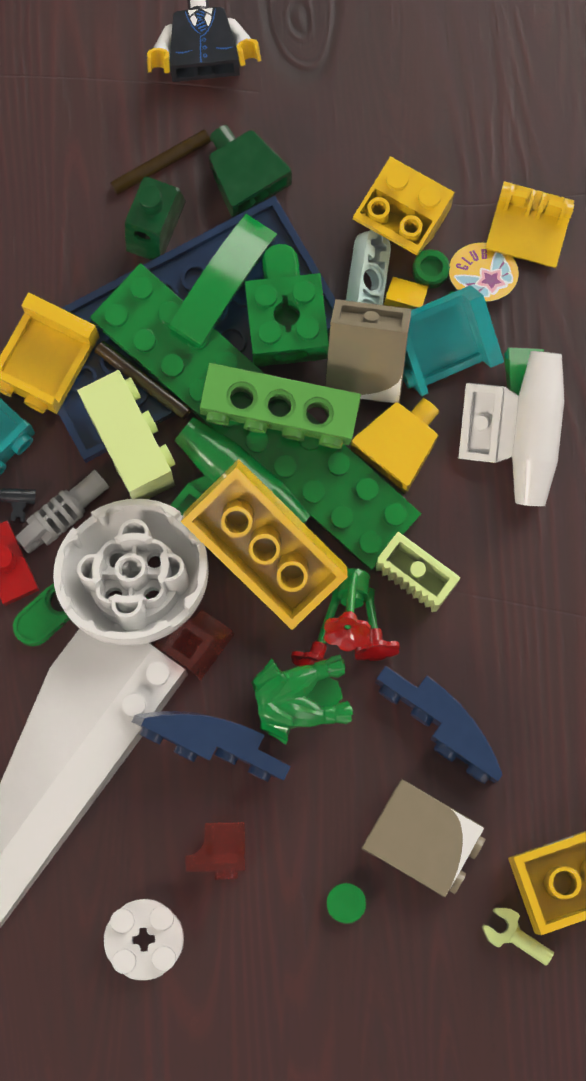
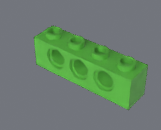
M209 363L200 404V415L207 416L206 421L218 425H229L230 420L244 423V429L252 432L266 433L268 428L282 431L281 436L287 439L304 441L305 436L320 439L319 444L322 446L340 449L342 444L349 445L353 438L361 394ZM237 392H245L252 398V404L245 409H239L231 403L230 399ZM274 400H283L289 405L290 412L285 416L278 417L270 412L268 405ZM319 407L325 411L327 421L319 425L313 424L308 420L306 412L310 408Z

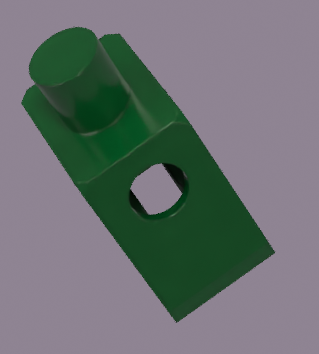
M223 125L211 133L210 139L217 150L209 156L210 170L232 218L292 185V170L253 130H249L236 138L227 125Z
M146 176L142 179L125 220L127 252L149 260L165 254L186 203L179 188ZM145 233L151 239H144L141 237V234Z

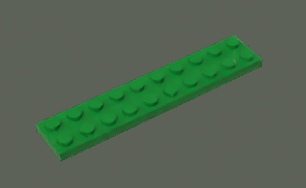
M140 263L90 316V321L166 389L189 406L191 411L206 425L234 440L276 475L310 514V518L371 571L375 567L378 557L396 533L400 532L403 535L422 513L344 444H342L340 449L320 445V439L305 436L304 441H297L282 437V431L267 428L266 433H257L244 429V423L229 420V425H218L206 421L207 416L200 415V404L209 363L262 374L265 373L214 328L201 348L168 328L183 300ZM237 392L230 399L231 403L239 409H245L252 404V398L245 392ZM277 399L268 405L270 412L278 417L285 416L290 412L289 405L283 400ZM306 412V416L311 423L321 424L310 413Z

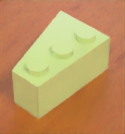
M117 370L77 390L131 499H150L175 486L170 467L176 465L166 444L158 446L153 436L154 433L158 432L157 426L149 411L141 413L136 403V400L140 399L141 396L131 377L124 380L121 372Z

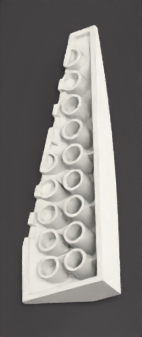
M79 629L49 668L0 782V928L142 738L139 735L142 727L132 723L134 716L150 712H161L188 674L183 667L151 644L131 646L110 644L95 639Z

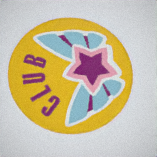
M473 243L461 248L452 257L449 270L451 282L457 290L471 285L484 295L485 301H494L503 298L514 289L518 281L519 272L516 261L512 256L486 250V243Z

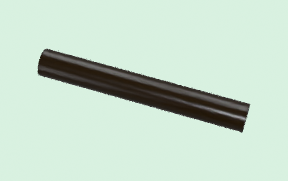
M203 129L111 181L110 184L116 195H119L140 183L145 176L150 177L211 142V139L206 130Z
M102 341L95 349L96 354L127 378L131 377L136 385L179 418L184 420L190 414L191 408L107 342Z

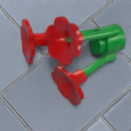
M355 568L347 569L348 577L332 592V599L317 641H313L309 652L293 651L291 654L293 664L305 666L326 660L324 659L327 649L325 642L337 645L343 651L355 649L354 655L356 660L368 659L370 661H379L400 653V643L398 641H384L382 629L378 628L374 605L375 589L369 587L370 575L367 572ZM341 601V604L346 606V611L339 618H334ZM364 602L366 603L368 622L358 620L357 615L354 613L355 608L363 606Z

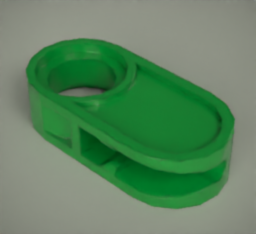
M54 583L39 594L14 619V634L18 640L27 646L34 647L45 643L70 620L65 611H56L51 605L52 597L56 593Z

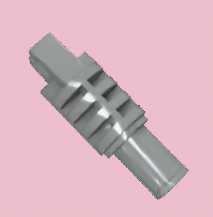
M93 470L70 491L67 489L61 490L57 496L50 499L47 504H44L39 511H36L26 520L29 525L15 537L17 542L29 554L44 542L48 546L59 535L66 532L70 526H73L78 519L84 516L83 514L86 512L84 508L109 488L108 484L96 470Z

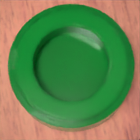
M428 249L422 251L416 256L413 263L412 274L415 281L428 286L429 289L441 286L448 278L450 270L449 260L438 250Z
M350 883L339 884L328 894L327 909L336 921L340 923H353L364 914L366 898L357 886Z

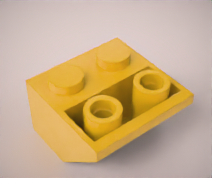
M390 156L354 214L353 220L411 253L418 255L433 239L449 213L455 192Z

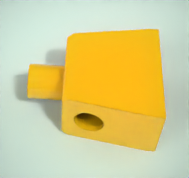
M424 398L419 401L411 412L396 402L352 439L350 450L406 494L436 443L438 434L429 427V424L439 414V410Z

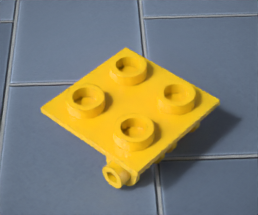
M504 181L485 249L556 268L575 200Z

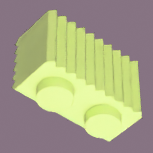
M400 532L396 533L376 562V571H382V576L388 575V580H394L395 585L400 584V588L406 589L407 594L412 593L413 598L419 599V603L424 602L425 608L431 607V612H436L461 578Z

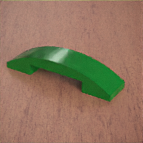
M245 214L206 266L176 312L168 328L201 348L234 295L276 238L277 233L248 214Z

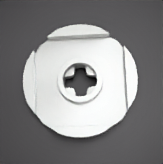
M140 899L126 903L113 913L104 933L105 952L114 969L134 980H151L163 975L174 966L182 953L184 944V933L180 920L171 909L151 899ZM140 928H147V933L155 936V943L148 945V951H141L140 945L133 943V936L139 935Z

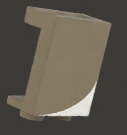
M335 299L330 323L326 387L361 394L360 399L400 403L412 309Z
M401 779L361 849L425 885L438 895L446 897L449 891L453 894L457 892L466 876V873L461 871L468 856L472 859L476 858L486 839L480 836L484 829L483 826Z

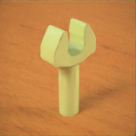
M494 908L493 912L506 921L507 928L504 932L497 933L493 928L483 925L482 929L487 940L496 947H501L504 943H513L547 966L554 952L520 930L518 924L519 913L508 908Z

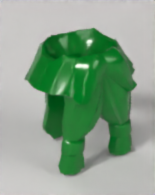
M341 655L331 656L312 665L298 666L283 672L271 658L264 669L251 682L258 704L260 729L286 745L290 729L313 727L320 724H347L351 722L353 715L352 706L348 701L339 703L343 699L341 687H339L338 681L330 678H339L345 674L346 667Z

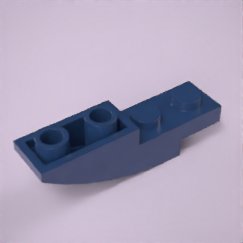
M385 666L375 681L376 684L381 686L378 692L396 705L401 700L413 709L410 715L422 724L429 727L433 722L438 726L430 740L436 743L433 749L451 762L458 758L469 767L466 772L483 784H486L488 780L493 783L498 782L503 774L496 756L486 737L462 705L427 675L417 688Z
M180 711L137 714L132 720V723L142 727L139 735L161 745L163 739L175 744L176 747L173 752L192 762H195L197 756L210 760L217 748L215 756L233 765L236 764L238 759L249 764L250 767L247 772L266 782H269L271 776L284 780L291 767L258 750L264 734L228 720Z

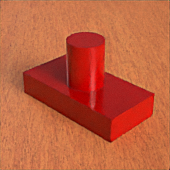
M8 520L0 523V599L5 606L40 590Z

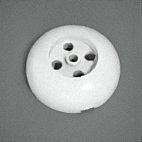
M149 499L120 500L92 511L90 518L84 521L77 529L73 527L69 531L55 559L54 587L58 600L67 616L79 629L89 636L115 645L131 646L150 643L171 634L181 627L200 604L208 582V555L205 545L181 522L183 516L176 508ZM153 556L160 557L161 566L152 568L148 566V561ZM155 590L159 592L154 598H145L146 594L150 591ZM112 591H120L122 595L115 594L107 599V596Z

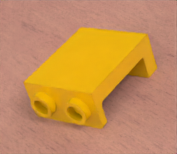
M28 292L21 305L25 313L0 355V393L11 397L14 392L26 398L24 403L40 413H44L48 409L57 414L99 339V334L94 324Z

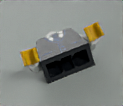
M187 0L188 10L173 13L172 24L164 27L154 48L147 53L148 72H152V69L156 67L164 68V73L171 71L172 82L239 76V62L241 66L246 65L245 60L249 58H255L257 62L261 61L257 40L251 39L235 19L227 18L224 8H209V0Z

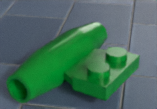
M193 417L174 440L204 475L189 482L171 503L170 506L179 510L182 516L239 459L303 523L310 517V514L276 475L234 440Z

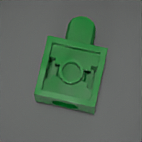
M286 244L273 245L265 251L263 256L264 279L245 281L253 363L259 367L328 359L329 341L321 273L300 275L299 261L295 250Z

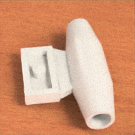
M531 351L519 395L504 386L466 383L458 459L496 463L512 457L515 503L527 506L546 505L558 463L563 419L564 384L562 354Z

